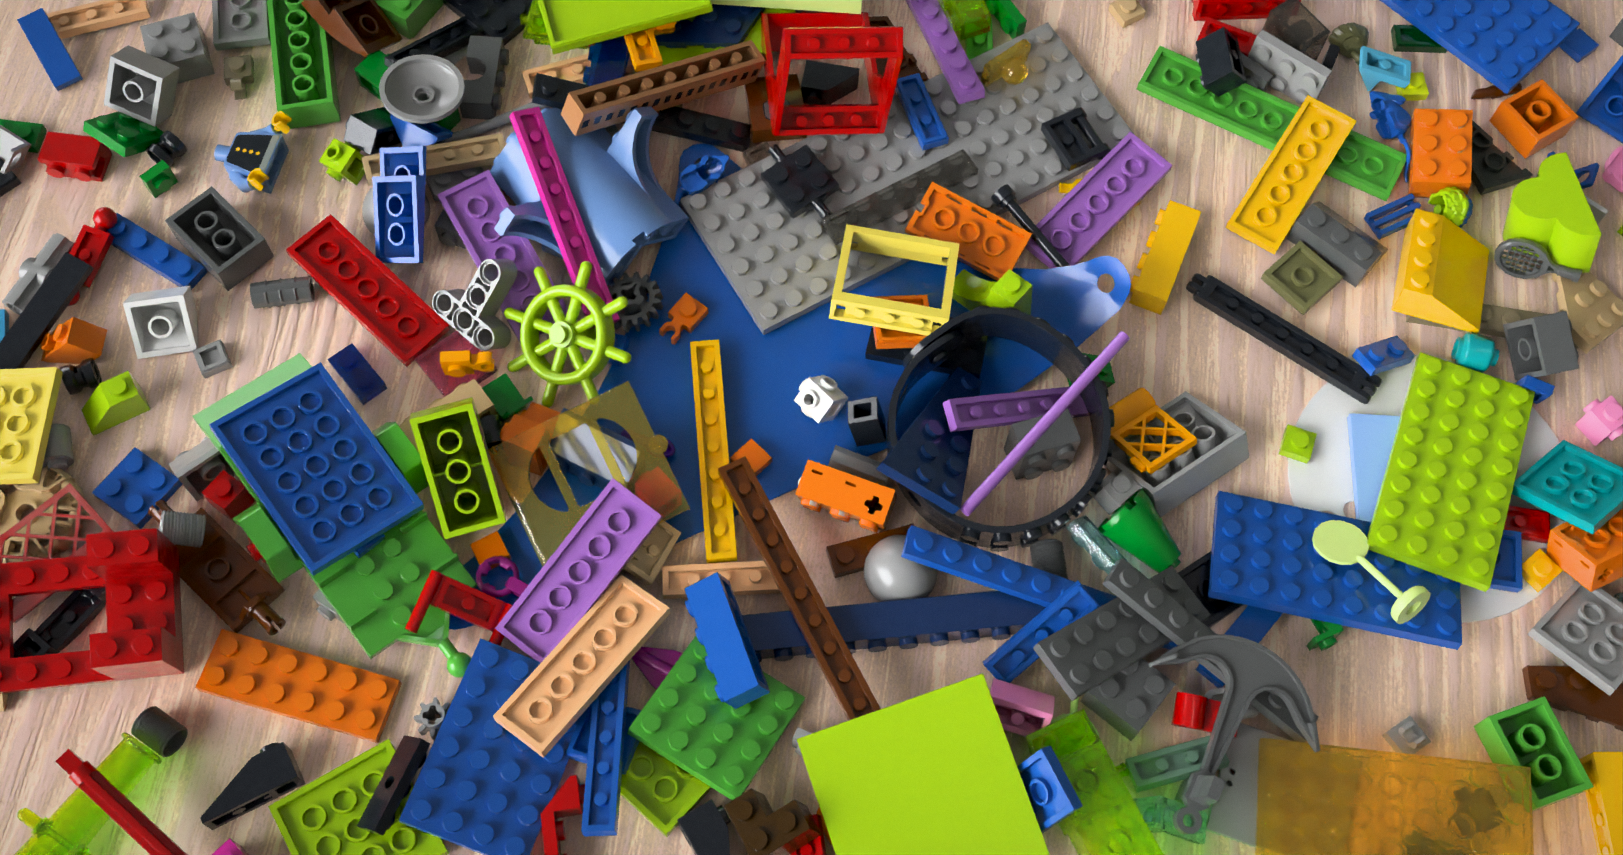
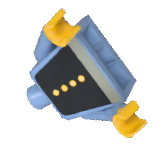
M277 112L273 116L271 124L265 128L237 133L231 146L221 144L216 146L214 152L215 160L224 162V167L229 174L230 180L242 192L247 193L257 189L258 191L272 193L289 152L281 134H287L290 131L287 123L291 122L292 118L284 112Z

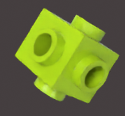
M335 138L319 160L320 163L328 168L325 173L339 182L343 178L357 186L365 174L362 157L364 156L360 153L361 150L348 142L344 144Z

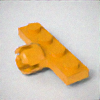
M677 21L624 35L635 72L662 66L663 60L655 36L673 33Z

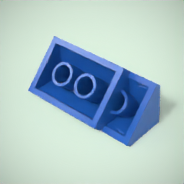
M427 146L379 148L380 176L372 177L375 251L376 257L382 263H423Z

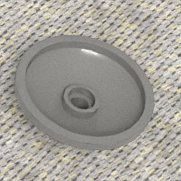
M421 54L408 56L393 63L381 77L379 93L384 107L393 116L406 122L423 124L436 122L451 115L460 106L464 98L465 85L461 72L450 61L434 55Z

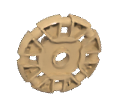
M48 465L45 468L42 467L39 485L34 483L0 484L1 535L21 520V515L29 508H38L69 483L85 499L82 488L74 484L75 479L69 473L59 468H50L51 471H49ZM14 485L17 490L7 496L5 491ZM68 493L58 501L57 514L77 515L78 501ZM53 505L43 513H53ZM82 507L81 515L86 516V510ZM38 516L31 524L30 534L50 535L52 517ZM57 517L54 536L74 537L76 519L68 518L67 521H60L61 518ZM80 524V527H79V534H80V532H81V530H82V528H83V526H82L81 524ZM27 525L17 533L26 534ZM10 537L6 540L3 555L23 556L25 537ZM30 538L28 556L47 558L49 544L43 546L41 543H45L50 539ZM54 539L52 556L61 550L65 552L74 541ZM16 544L22 545L20 553L14 551ZM3 558L2 563L21 562L23 560Z

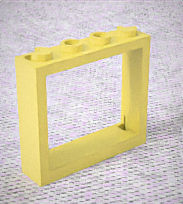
M846 224L831 299L829 319L928 336L949 321L960 244ZM856 250L947 266L941 309L843 292L850 251ZM837 306H842L846 308L845 310L837 308ZM933 322L941 323V326L933 325Z

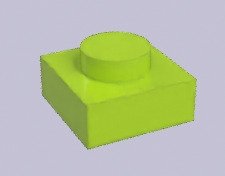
M1288 424L1284 430L1278 454L1307 464L1311 458L1317 434Z

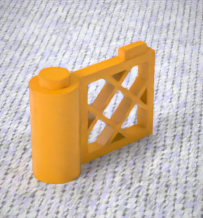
M1138 388L1109 407V409H1113L1115 420L1114 427H1111L1110 439H1114V443L1131 457L1130 463L1141 473L1147 471L1151 475L1197 444V438L1157 406L1152 395L1144 388ZM1156 417L1164 423V428L1146 427L1147 423ZM1128 435H1141V443L1127 442L1123 438ZM1145 435L1163 436L1162 443H1145ZM1167 436H1180L1184 440L1179 444H1166ZM1144 451L1161 452V456L1152 462L1145 458L1143 454Z

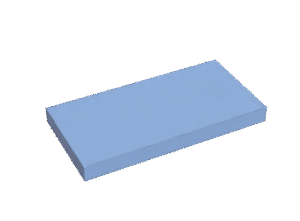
M1350 413L1347 417L1355 516L1358 520L1372 521L1400 416Z

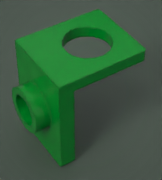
M506 373L482 387L494 404L496 413L502 416L503 421L528 407L534 400L532 396L524 400Z

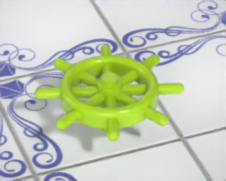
M589 261L581 263L575 285L560 284L552 286L545 268L537 266L534 269V274L541 292L533 298L525 312L512 307H508L504 311L506 318L521 323L520 342L523 352L522 355L510 361L507 368L510 372H516L529 365L539 377L547 381L542 405L548 408L554 403L559 385L582 384L589 403L592 405L598 404L600 396L592 379L605 368L610 358L622 363H629L631 361V354L629 352L614 347L615 328L612 318L613 314L627 307L628 300L626 297L621 296L606 305L600 296L588 289L587 284L592 271V264ZM571 297L565 317L559 300ZM583 303L591 314L577 322ZM548 308L555 321L554 324L542 319ZM539 331L549 334V339L541 344L539 342ZM581 347L593 351L586 363L579 349ZM557 348L551 365L544 355ZM567 354H569L576 370L571 373L563 372Z

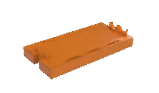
M934 182L930 184L921 200V204L924 205L922 212L916 210L905 228V233L909 235L959 243L957 260L996 281L1009 269L1013 271L1032 236V233Z

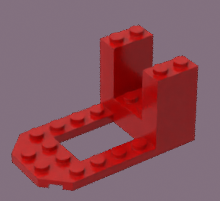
M157 528L86 534L87 555L0 563V693L184 674L179 549ZM106 587L107 632L89 634L90 650L14 658L12 596Z

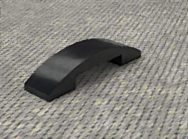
M106 587L74 590L35 631L28 628L13 644L14 658L56 654L62 651L106 605Z

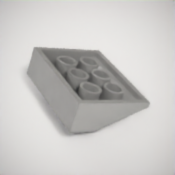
M1186 391L1162 406L1161 409L1197 438L1195 446L1150 475L1147 471L1141 473L1130 463L1131 457L1114 443L1112 456L1108 457L1107 464L1105 465L1115 476L1125 469L1141 487L1137 491L1139 492L1142 488L1146 491L1160 517L1249 458L1246 431ZM1156 417L1148 422L1146 427L1164 428V423ZM1128 435L1123 438L1127 442L1141 443V435ZM1145 435V443H1162L1163 436ZM1167 436L1166 444H1179L1184 440L1180 436ZM1144 451L1143 456L1152 462L1161 456V452Z

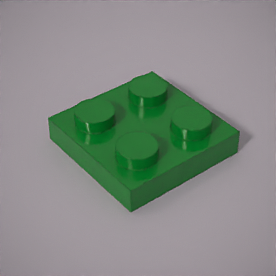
M119 111L86 120L83 126L84 132L124 158L146 151V148L152 143L160 141V136L164 133L157 126L154 127Z

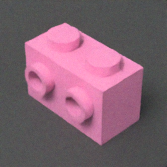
M993 678L990 694L1003 729L1045 742L1054 713L1055 696Z

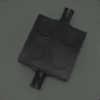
M774 144L773 147L771 146L768 153L775 159L776 163L761 173L762 181L793 219L813 209L816 210L823 221H826L827 217L829 219L833 213L824 204V201L828 196L839 190L838 182L807 144L788 155H785L777 144Z

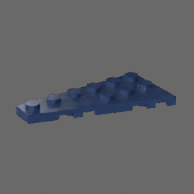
M957 367L944 381L938 392L926 404L923 411L919 413L876 470L954 515L961 509L974 429L950 432L942 403L948 399L979 396L982 381L973 374Z

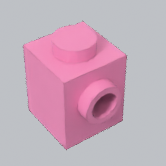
M1612 395L1602 402L1597 398L1583 409L1586 414L1575 424L1595 447L1608 437L1613 441L1623 434V407Z

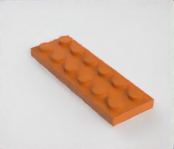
M221 629L195 688L200 692L378 743L402 683L395 678Z

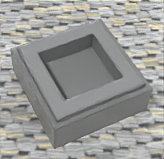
M221 339L193 350L204 378L233 367Z

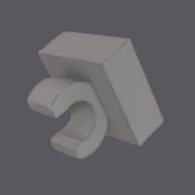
M1408 716L1382 735L1402 761H1405L1431 742L1411 716Z

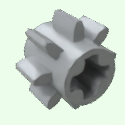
M434 697L433 703L427 705L420 703L421 713L414 716V720L417 723H423L419 727L418 732L423 736L429 731L433 740H435L450 707L449 702L441 706L437 697ZM439 714L441 718H437L435 724H431L429 720H434L435 715Z

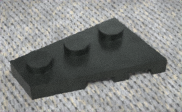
M1472 120L1471 180L1480 195L1516 185L1531 178L1533 174L1526 168L1522 170L1513 162L1514 157L1507 151L1503 153L1493 144V138Z

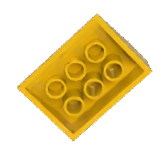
M1416 208L1404 231L1392 311L1478 334L1481 324L1489 249L1445 216Z

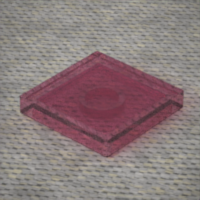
M457 330L414 358L418 366L443 397L452 393L462 383H468L475 379L479 384L498 371L495 366L492 372L475 370V374H466L463 377L445 375L440 364V352L470 350L471 354L483 352Z

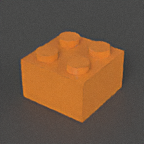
M1541 79L1502 101L1489 121L1526 159L1564 137L1579 116Z

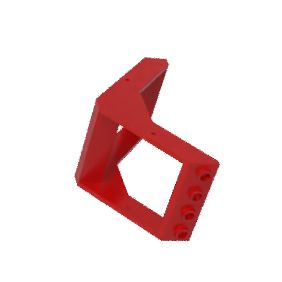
M835 12L761 13L762 55L766 60L764 72L771 130L774 136L881 134L885 132L903 60L902 26L870 27L868 12H861V14ZM772 52H780L777 76L774 74ZM864 58L871 104L784 105L791 59ZM876 58H888L884 76L878 73Z

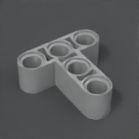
M506 258L483 261L466 291L463 289L439 290L433 295L432 306L434 311L481 351L507 347L511 341L510 329L495 315L517 277L516 264Z

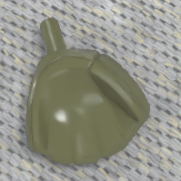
M1354 22L1342 24L1332 31L1328 41L1330 44L1339 46L1340 54L1353 58L1357 65H1359L1360 48L1362 46L1367 47L1369 32L1366 27Z

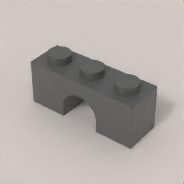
M470 35L466 55L470 74H480L483 76L476 80H464L465 94L459 107L462 118L489 120L496 117L497 109H501L502 95L500 87L505 86L506 75L503 70L504 65L509 64V50L505 49L502 37Z

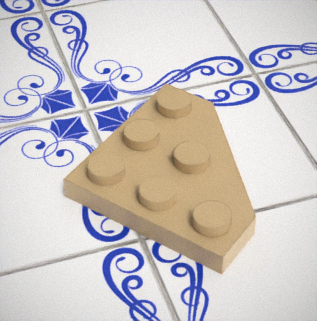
M1590 271L1582 273L1578 283L1551 273L1553 282H1557L1559 292L1556 294L1559 311L1567 312L1568 319L1572 324L1571 334L1573 342L1585 354L1623 327V301Z

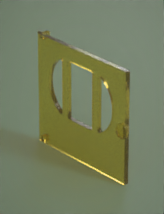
M629 381L487 450L542 567L594 502L592 501L581 507L578 505L549 444L550 440L585 423L588 425L612 477L663 516L658 525L691 509L664 455L668 448V441L663 435L654 434ZM599 418L618 423L633 439L637 453V462L629 482L625 481L597 423ZM537 448L541 449L568 505V512L550 508L538 498L532 488L529 475L530 463Z

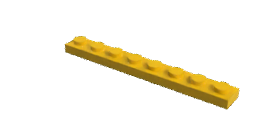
M719 339L690 342L706 561L707 564L737 561L733 501L718 474V468L729 464Z

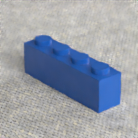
M716 572L685 588L684 590L688 598L685 601V605L691 617L695 618L698 626L695 628V634L701 645L705 646L707 652L705 662L710 672L715 675L718 683L715 685V691L721 702H725L737 709L770 693L729 580Z

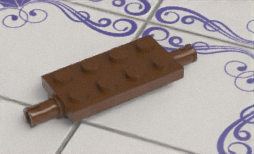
M164 500L155 502L161 511L168 510L169 512H174ZM152 505L148 510V514L160 524L162 513ZM201 507L195 514L206 516L202 546L196 548L194 546L175 545L179 549L180 578L235 633L240 632L248 623L255 619L269 635L277 634L278 630L274 628L271 622L273 621L282 629L286 621L269 605L285 589Z

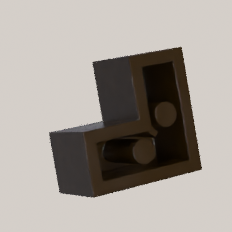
M751 788L724 806L749 855H790L822 835L807 805L795 799L773 812L766 796Z

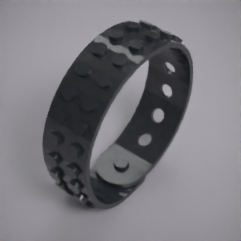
M979 306L971 311L962 313L925 337L904 358L902 365L905 369L893 390L889 405L887 454L898 443L895 428L896 416L907 393L922 377L948 359L966 339L993 336L1023 344L1048 359L1072 384L1092 361L1087 355L1082 354L1070 337L1051 327L1044 319L1025 314L1016 308ZM1097 375L1080 394L1088 411L1093 433L1091 468L1084 486L1065 505L1040 519L1014 526L983 525L966 520L956 514L953 515L897 481L896 483L904 497L920 516L937 530L959 542L1001 552L1009 550V547L1021 545L1022 548L1029 547L1034 542L1039 541L1038 538L1048 533L1053 536L1067 526L1066 523L1071 519V515L1077 518L1083 512L1089 501L1093 498L1089 491L1095 494L1106 475L1107 470L1102 467L1107 464L1108 457H1111L1113 453L1114 439H1110L1111 427H1114L1115 423L1113 409H1109L1107 397H1109L1107 386L1103 380L1100 381Z

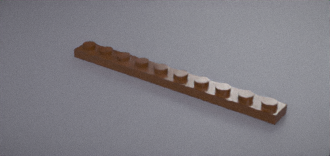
M746 456L718 468V474L848 721L880 710V706Z

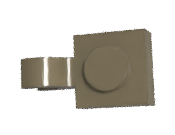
M251 55L224 58V80L227 86L230 85L231 91L235 92V100L247 99L246 83H254V60Z

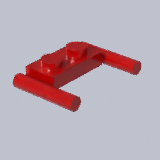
M431 570L405 629L417 634L429 605L487 631H492L489 642L501 646L505 636L497 631L495 627L513 605L445 576L440 572Z

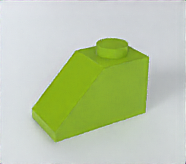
M126 371L100 383L81 410L91 433L97 435L151 409L140 385L130 372Z

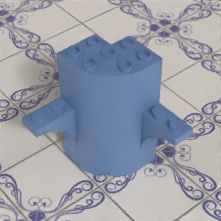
M651 106L634 108L627 114L626 122L621 130L616 132L613 137L604 128L575 136L561 116L562 109L546 107L541 110L543 119L606 284L613 286V278L616 277L620 280L642 246L676 238L689 219L684 211L662 189L651 166L649 139L658 113ZM514 131L507 137V144L502 152L495 157L490 173L495 182L514 201L516 206H508L500 213V219L494 229L501 237L519 236L528 238L551 248L562 256Z

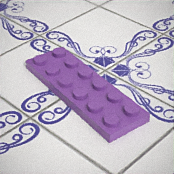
M1129 132L1036 226L1070 266L1076 265L1166 176L1173 165L1132 132ZM1030 238L1025 248L1049 269L1057 268L1036 242Z
M488 169L437 194L477 268L487 259L506 258L516 264L517 277L500 309L503 314L508 307L525 312L533 298L541 292L534 269L537 266H544L528 238L519 236L501 237L494 229L500 219V213L509 204ZM547 273L552 286H555L549 274ZM560 299L559 303L566 317L568 308L563 299ZM548 308L542 319L554 324L555 321ZM506 318L521 344V323Z
M612 478L495 629L531 658L542 662L605 593L663 516Z

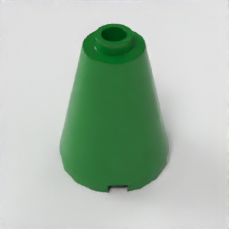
M1143 488L1119 506L1111 515L1110 520L1106 518L1097 528L1102 535L1157 573L1171 566L1175 569L1181 563L1178 559L1181 551Z

